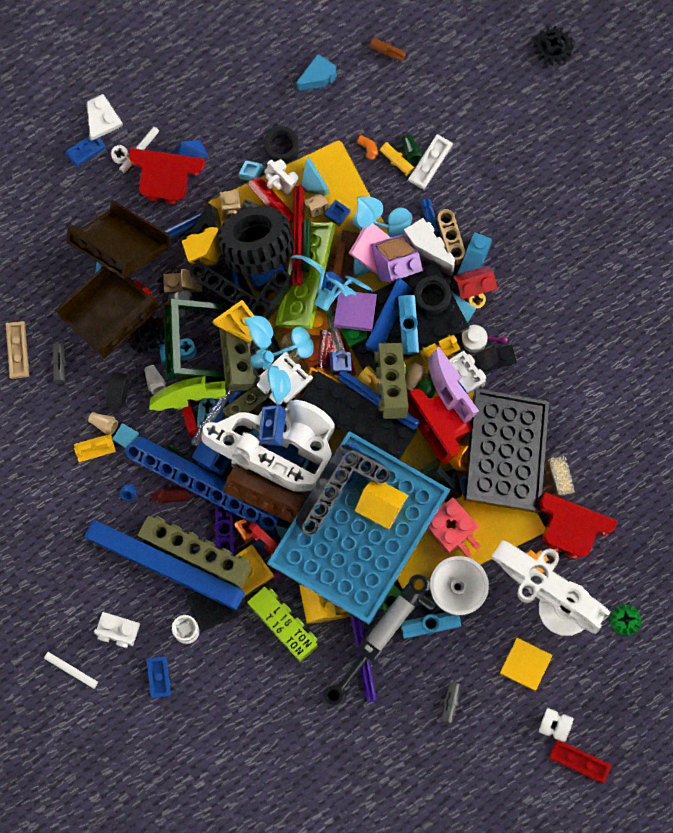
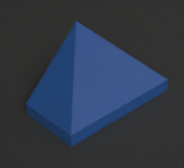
M200 140L183 141L170 153L203 159L208 157Z

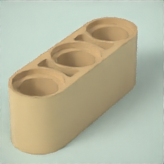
M443 209L439 212L437 218L439 232L445 244L444 249L446 252L451 254L459 252L461 254L460 257H454V265H459L465 256L464 245L453 212ZM447 217L450 219V222L444 223L441 219ZM454 235L456 238L454 240H448L446 236Z

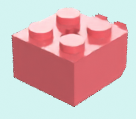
M453 497L438 510L426 531L448 555L456 548H459L466 557L471 556L470 551L462 544L466 540L469 541L473 548L477 550L480 548V545L472 537L478 531L479 526ZM448 523H450V524L453 523V524L455 525V526H454L455 529H454V530H453V528H449V529H448V528H447Z

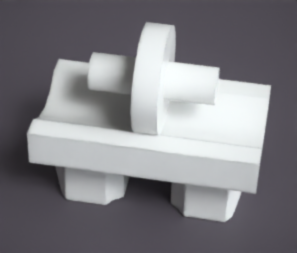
M281 159L276 162L270 160L267 163L268 167L264 171L266 174L265 178L268 180L266 186L269 189L275 186L286 195L290 194L293 186L298 181V175L295 172H290L287 175L284 172L287 166Z

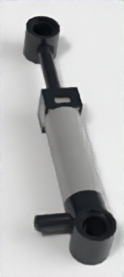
M414 575L409 579L408 584L367 638H364L356 650L361 655L339 684L328 686L325 689L324 699L328 704L339 705L345 701V688L367 659L375 662L382 653V649L418 602L430 611L435 608V604L423 596L430 589V582L427 577ZM421 579L424 582V587L421 590H416L415 582ZM335 689L340 694L336 701L331 698V692Z

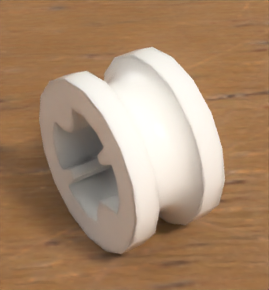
M117 145L112 149L111 156L113 161L122 164L127 160L128 151L124 146ZM118 151H122L124 156H121V158H117V155L115 153H118Z

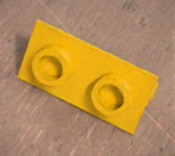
M449 334L447 338L438 341V345L434 343L426 348L422 347V350L419 352L426 366H428V358L439 347L446 356L461 350L455 335L450 336Z
M111 434L74 444V450L79 462L116 452Z

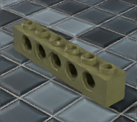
M148 515L137 535L142 541L240 589L243 588L253 569L248 564L249 560L242 556L236 558L232 556L231 551L225 548L219 550L215 548L216 545L208 540L203 542L198 539L199 536L192 532L186 534L182 532L181 527L175 524L170 526L165 523L166 520L159 516L153 518ZM162 531H166V535L159 538V534ZM178 539H183L181 545L175 546ZM195 547H200L198 553L192 554V550ZM216 555L215 561L209 562L210 556ZM233 563L232 569L225 570L227 564Z

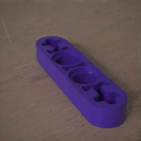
M217 505L215 509L216 548L220 550L222 544L228 543L231 546L229 551L232 552V556H235L234 513L226 511L227 520H224V516L220 512L223 508ZM229 525L230 531L227 534L220 533L221 526ZM229 563L228 565L230 567H228L227 570H230L233 567V563Z

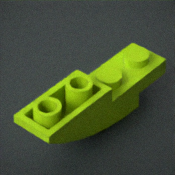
M201 376L174 383L152 396L149 408L156 411H163L168 408L183 409L188 407L189 400L191 399L194 401H199L203 398L220 399L226 396V382L206 383V377Z

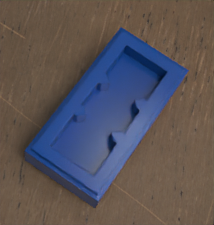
M90 136L66 150L65 155L77 168L102 152L106 145L99 138L91 141Z

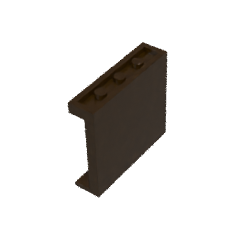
M111 200L109 211L81 229L74 225L68 227L66 243L125 279L167 251L170 234Z
M102 265L98 272L89 277L87 282L76 289L66 301L59 305L56 312L69 327L105 359L152 316L160 306L153 296L145 293L129 277L123 279Z

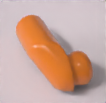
M360 135L357 144L367 149L366 157L368 159L374 160L379 152L376 143Z

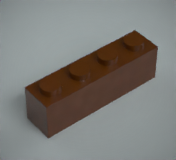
M237 465L234 466L223 489V493L291 523L306 499V496L284 488L267 478Z

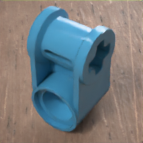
M188 338L180 339V361L194 358L197 354L194 342ZM160 344L161 363L166 364L165 344ZM186 346L190 347L188 352H185Z

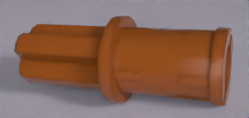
M375 37L369 46L370 49L384 54L385 57L388 55L399 61H403L406 56L405 51L392 46L391 43L380 41Z

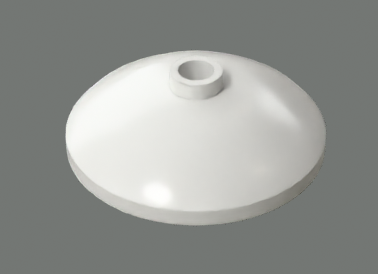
M454 556L443 560L434 569L430 578V592L433 600L442 610L453 615H466L477 610L484 603L489 590L488 577L484 569L473 559L464 556ZM455 584H459L461 586V589L459 591L455 590Z

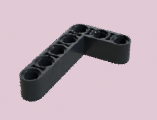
M195 263L190 267V275L197 283L233 306L241 300L250 299L247 307L253 315L257 316L258 310L264 308L265 312L261 317L267 320L271 318L292 286L289 274L284 270H277L256 298L202 263ZM199 270H204L200 277H196ZM286 277V281L283 284H278L280 278ZM219 279V283L216 286H212V282ZM230 289H234V293L231 296H227V292ZM270 293H276L274 299L268 300Z
M349 445L339 446L296 518L297 526L306 535L315 534L353 471L383 484L389 480L391 476L390 470L380 461ZM350 453V456L345 459V456ZM340 470V473L335 476V473ZM330 487V490L325 493V490Z

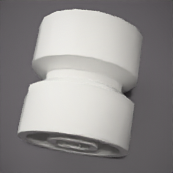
M179 616L172 624L174 636L183 644L193 643L199 636V626L191 616Z
M547 708L539 728V733L547 736L553 734L555 739L565 742L574 718L565 714L559 716L557 711ZM553 720L558 722L556 728L551 727Z

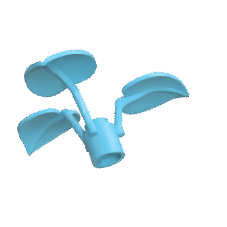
M361 196L357 197V212L352 222L355 227L360 229L359 233H361L363 227L367 228L374 224L388 228V236L394 237L404 234V229L411 225L412 214L405 208H396L390 213L388 224L377 222L376 219L383 213L382 203L376 198ZM354 258L353 273L355 276L371 271Z
M301 255L291 256V258L303 259L320 272V281L316 292L319 295L314 304L326 311L341 292L345 297L357 295L354 290L347 286L348 284H357L369 294L373 292V289L368 285L345 275V278L348 280L344 284L328 277L327 280L333 282L335 286L331 291L327 288H324L322 291L324 268L308 257Z
M261 316L246 318L244 322L248 326L250 335L255 344L261 348L256 352L257 354L251 356V364L255 369H268L269 385L275 402L278 403L289 394L291 381L284 370H279L278 366L271 365L274 357L296 348L300 358H308L314 351L313 340L306 329L296 327L291 332V339L294 345L271 353L265 350L271 344L270 338L273 336V329L269 321Z

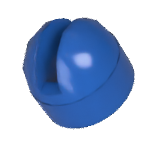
M132 484L124 485L121 488L120 497L126 501L134 500L136 495L135 487Z

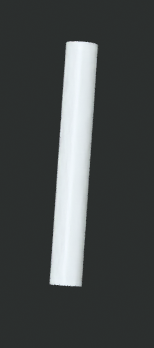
M153 127L136 149L144 150L159 130ZM128 157L119 169L126 173L133 162Z
M48 652L45 655L44 659L95 689L98 682L53 654Z

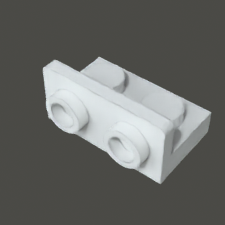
M462 351L449 360L462 377L459 382L466 390L467 395L476 388L485 386L486 376L481 369L478 370L474 365L475 361L470 354L467 355L465 351Z
M102 612L94 634L101 641L109 642L110 639L117 641L116 645L127 648L128 645H134L140 623Z

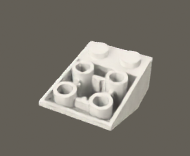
M422 218L404 229V234L419 252L420 260L427 264L436 262L440 271L449 276L453 275L455 259L450 252L447 253L444 249L445 244L442 239L435 236L433 233L434 228L430 222H426Z

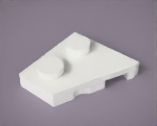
M104 95L87 101L91 141L122 126L121 120Z

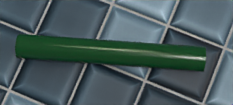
M304 219L302 256L310 258L311 220ZM302 259V271L309 272L310 264Z

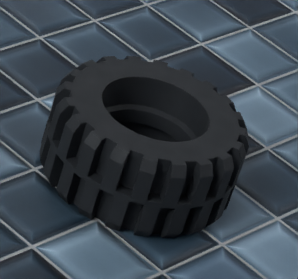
M258 205L257 207L250 206L248 209L238 210V213L230 215L229 219L224 221L218 233V242L227 266L237 273L242 272L244 275H259V273H268L271 269H277L281 263L284 264L294 247V239L286 216L278 209L270 206Z

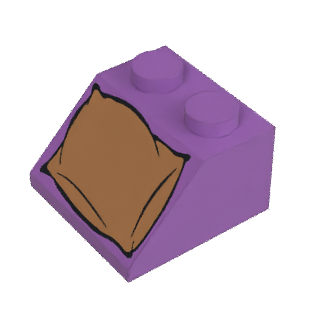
M405 234L371 244L380 281H394L397 278H403L423 271L419 252Z

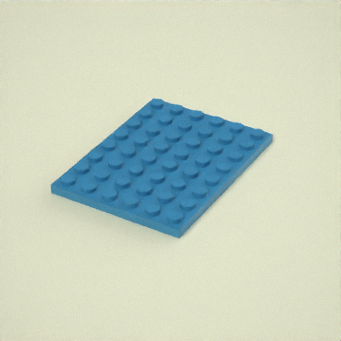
M349 431L341 445L345 443L351 445L353 443L361 449V452L380 461L390 470L391 474L389 480L385 483L408 495L390 530L355 512L362 492L371 479L354 471V477L350 481L349 486L345 485L318 531L310 536L303 533L296 524V516L267 564L363 622L370 624L449 494L450 489ZM330 487L325 490V493L330 490Z

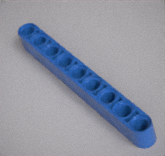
M144 437L135 438L125 448V453L129 459L251 523L255 522L264 530H273L282 520L280 517L223 493L226 480Z
M92 520L84 535V538L88 541L92 540L95 544L231 609L237 610L246 593L219 578L96 520Z

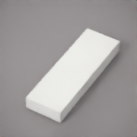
M436 135L408 181L424 190L453 143Z

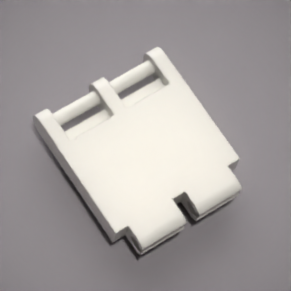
M287 352L283 353L271 364L272 366H278L279 370H284L291 381L289 394L280 402H275L272 393L269 395V398L276 405H281L282 403L287 405L313 379L311 375L308 376L300 368L301 365L299 363L296 364L288 357L289 354ZM286 359L293 366V368L284 360ZM268 369L259 376L260 381L257 383V386L266 395L271 391L267 375ZM297 371H299L306 379L304 380V379L297 373Z

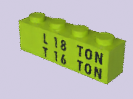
M266 587L262 588L247 602L248 605L297 660L302 662L318 647L316 643L318 639L311 632L307 633L303 629L305 625L298 617L294 619L289 614L291 612L290 608L285 603L281 605L278 602V595L271 588L269 590Z

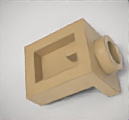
M239 190L220 192L223 216L229 217L232 214L238 213V210H241Z
M321 194L304 201L311 218L326 212L329 208L326 197H322Z
M290 333L285 335L278 345L281 350L294 345ZM296 348L287 352L289 354L288 357L295 363L300 361L301 358L298 356Z

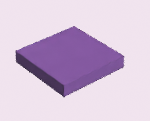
M341 292L338 295L334 327L372 332L377 294L356 292V296L348 295L345 297Z

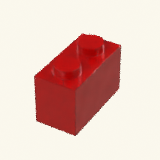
M489 265L452 276L457 295L461 300L498 289L494 271Z

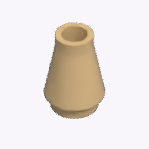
M414 362L408 367L406 376L407 390L412 391L417 387L426 375L425 367Z
M92 412L88 419L89 423L105 434L112 435L118 427V421L112 416Z

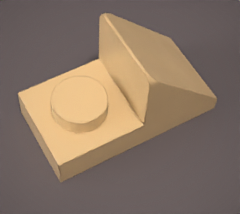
M181 269V273L163 274L165 294L184 290L202 292V285L193 279L190 275V270ZM197 272L196 277H200L201 273Z

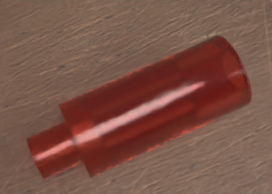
M184 487L158 490V493L151 494V501H159V504L190 501V492Z

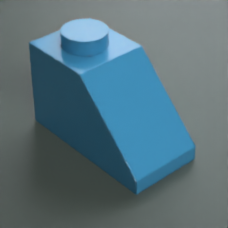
M318 54L297 81V89L303 91L326 87L337 76L336 66Z

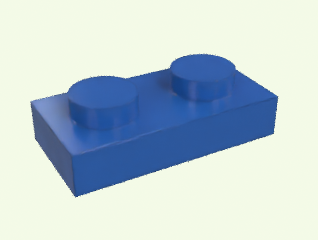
M167 657L147 659L151 699L171 696Z

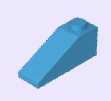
M474 232L457 275L482 268L491 247V238Z

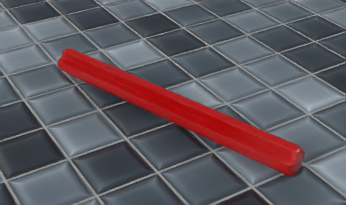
M302 185L294 187L292 233L294 239L292 255L301 256L303 250L305 188ZM292 258L291 283L296 287L303 284L302 259Z

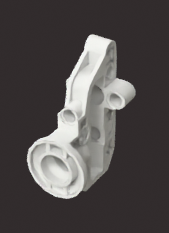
M292 400L285 407V432L283 433L282 446L288 448L289 444L294 445L298 448L299 455L319 465L315 474L260 446L259 441L253 435L243 433L241 436L233 432L240 425L260 431L262 411L258 416L239 412L218 423L209 422L203 427L202 441L211 449L230 458L233 468L237 465L246 470L250 469L278 485L295 492L312 491L330 462L332 453L328 441L335 430V424L324 411L305 401ZM230 441L232 445H226L224 442ZM315 446L319 448V450L314 451L311 449V447Z
M502 540L492 555V559L510 577L521 584L518 590V597L522 602H531L535 597L540 599L539 615L543 624L551 632L561 636H572L585 629L596 634L602 626L601 622L605 621L610 614V611L592 598L582 586L568 582L553 572L559 560V555L555 550H544L536 561L515 546ZM544 556H552L554 558V563H546L544 561ZM535 568L543 569L546 572L547 576H545ZM531 579H538L540 584L533 583ZM527 588L532 596L525 597L522 594V589ZM567 598L573 599L575 603L569 602ZM560 605L564 606L565 608H567V609L570 610L571 612H570V613L564 612V611L560 608Z

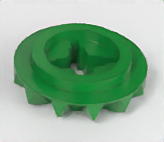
M623 604L617 606L612 611L610 624L616 633L629 636L636 633L641 627L642 617L639 610L633 607V605ZM625 612L628 618H634V620L628 622L627 627L625 622L618 621L624 617Z

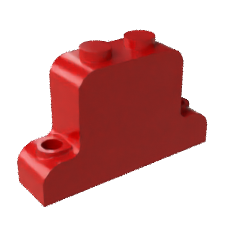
M130 148L129 159L133 162V166L142 167L139 190L150 201L158 202V198L165 199V203L176 204V201L183 200L186 197L189 174L199 175L205 169L206 159L135 148Z
M414 389L407 394L408 413L419 420L417 427L442 465L448 463L460 450L457 442L462 441L470 433L471 421L464 423L454 408L450 410L446 408L439 396L429 399L422 390Z
M547 492L542 493L540 500L541 511L550 515L542 536L543 543L549 546L548 549H553L557 553L562 551L567 553L566 557L577 560V558L587 556L590 553L596 534L606 537L607 533L614 531L617 520Z

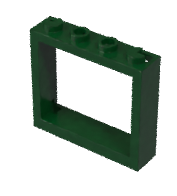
M180 299L168 300L163 304L166 378L190 379L205 376L206 381H225L223 371L181 368L179 309L223 313L233 307V305Z

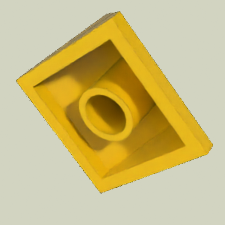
M371 480L364 488L355 512L390 530L408 495L386 483L380 484Z

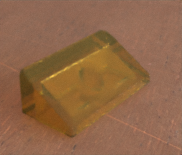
M566 457L548 459L547 464L556 496L560 498L576 494Z

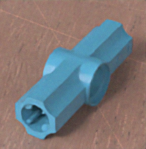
M415 295L398 296L403 354L419 353ZM407 320L412 321L414 327L406 329L403 323Z
M447 612L435 615L429 614L425 617L404 621L400 629L403 639L459 628L461 627V620L459 615ZM432 620L435 622L436 627L429 629L426 627L425 622Z

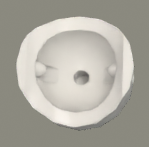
M471 325L469 326L470 329L462 333V343L467 351L478 353L487 344V333L481 326Z

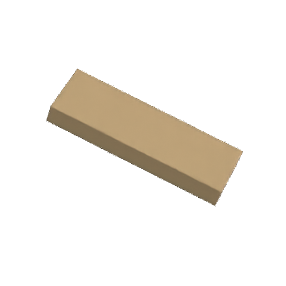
M25 321L6 323L10 379L29 377Z

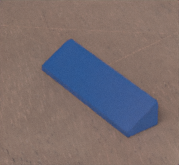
M397 278L365 344L366 349L372 353L378 351L379 343H386L399 316L398 296L409 295L411 287L400 278Z

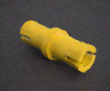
M388 142L379 150L391 161L393 166L396 165L406 176L415 168L403 157L401 152L398 153Z

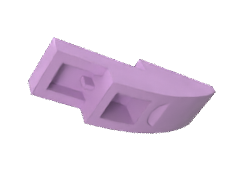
M439 347L428 358V367L433 384L448 410L454 408L464 423L469 422L479 410L458 383L462 377Z

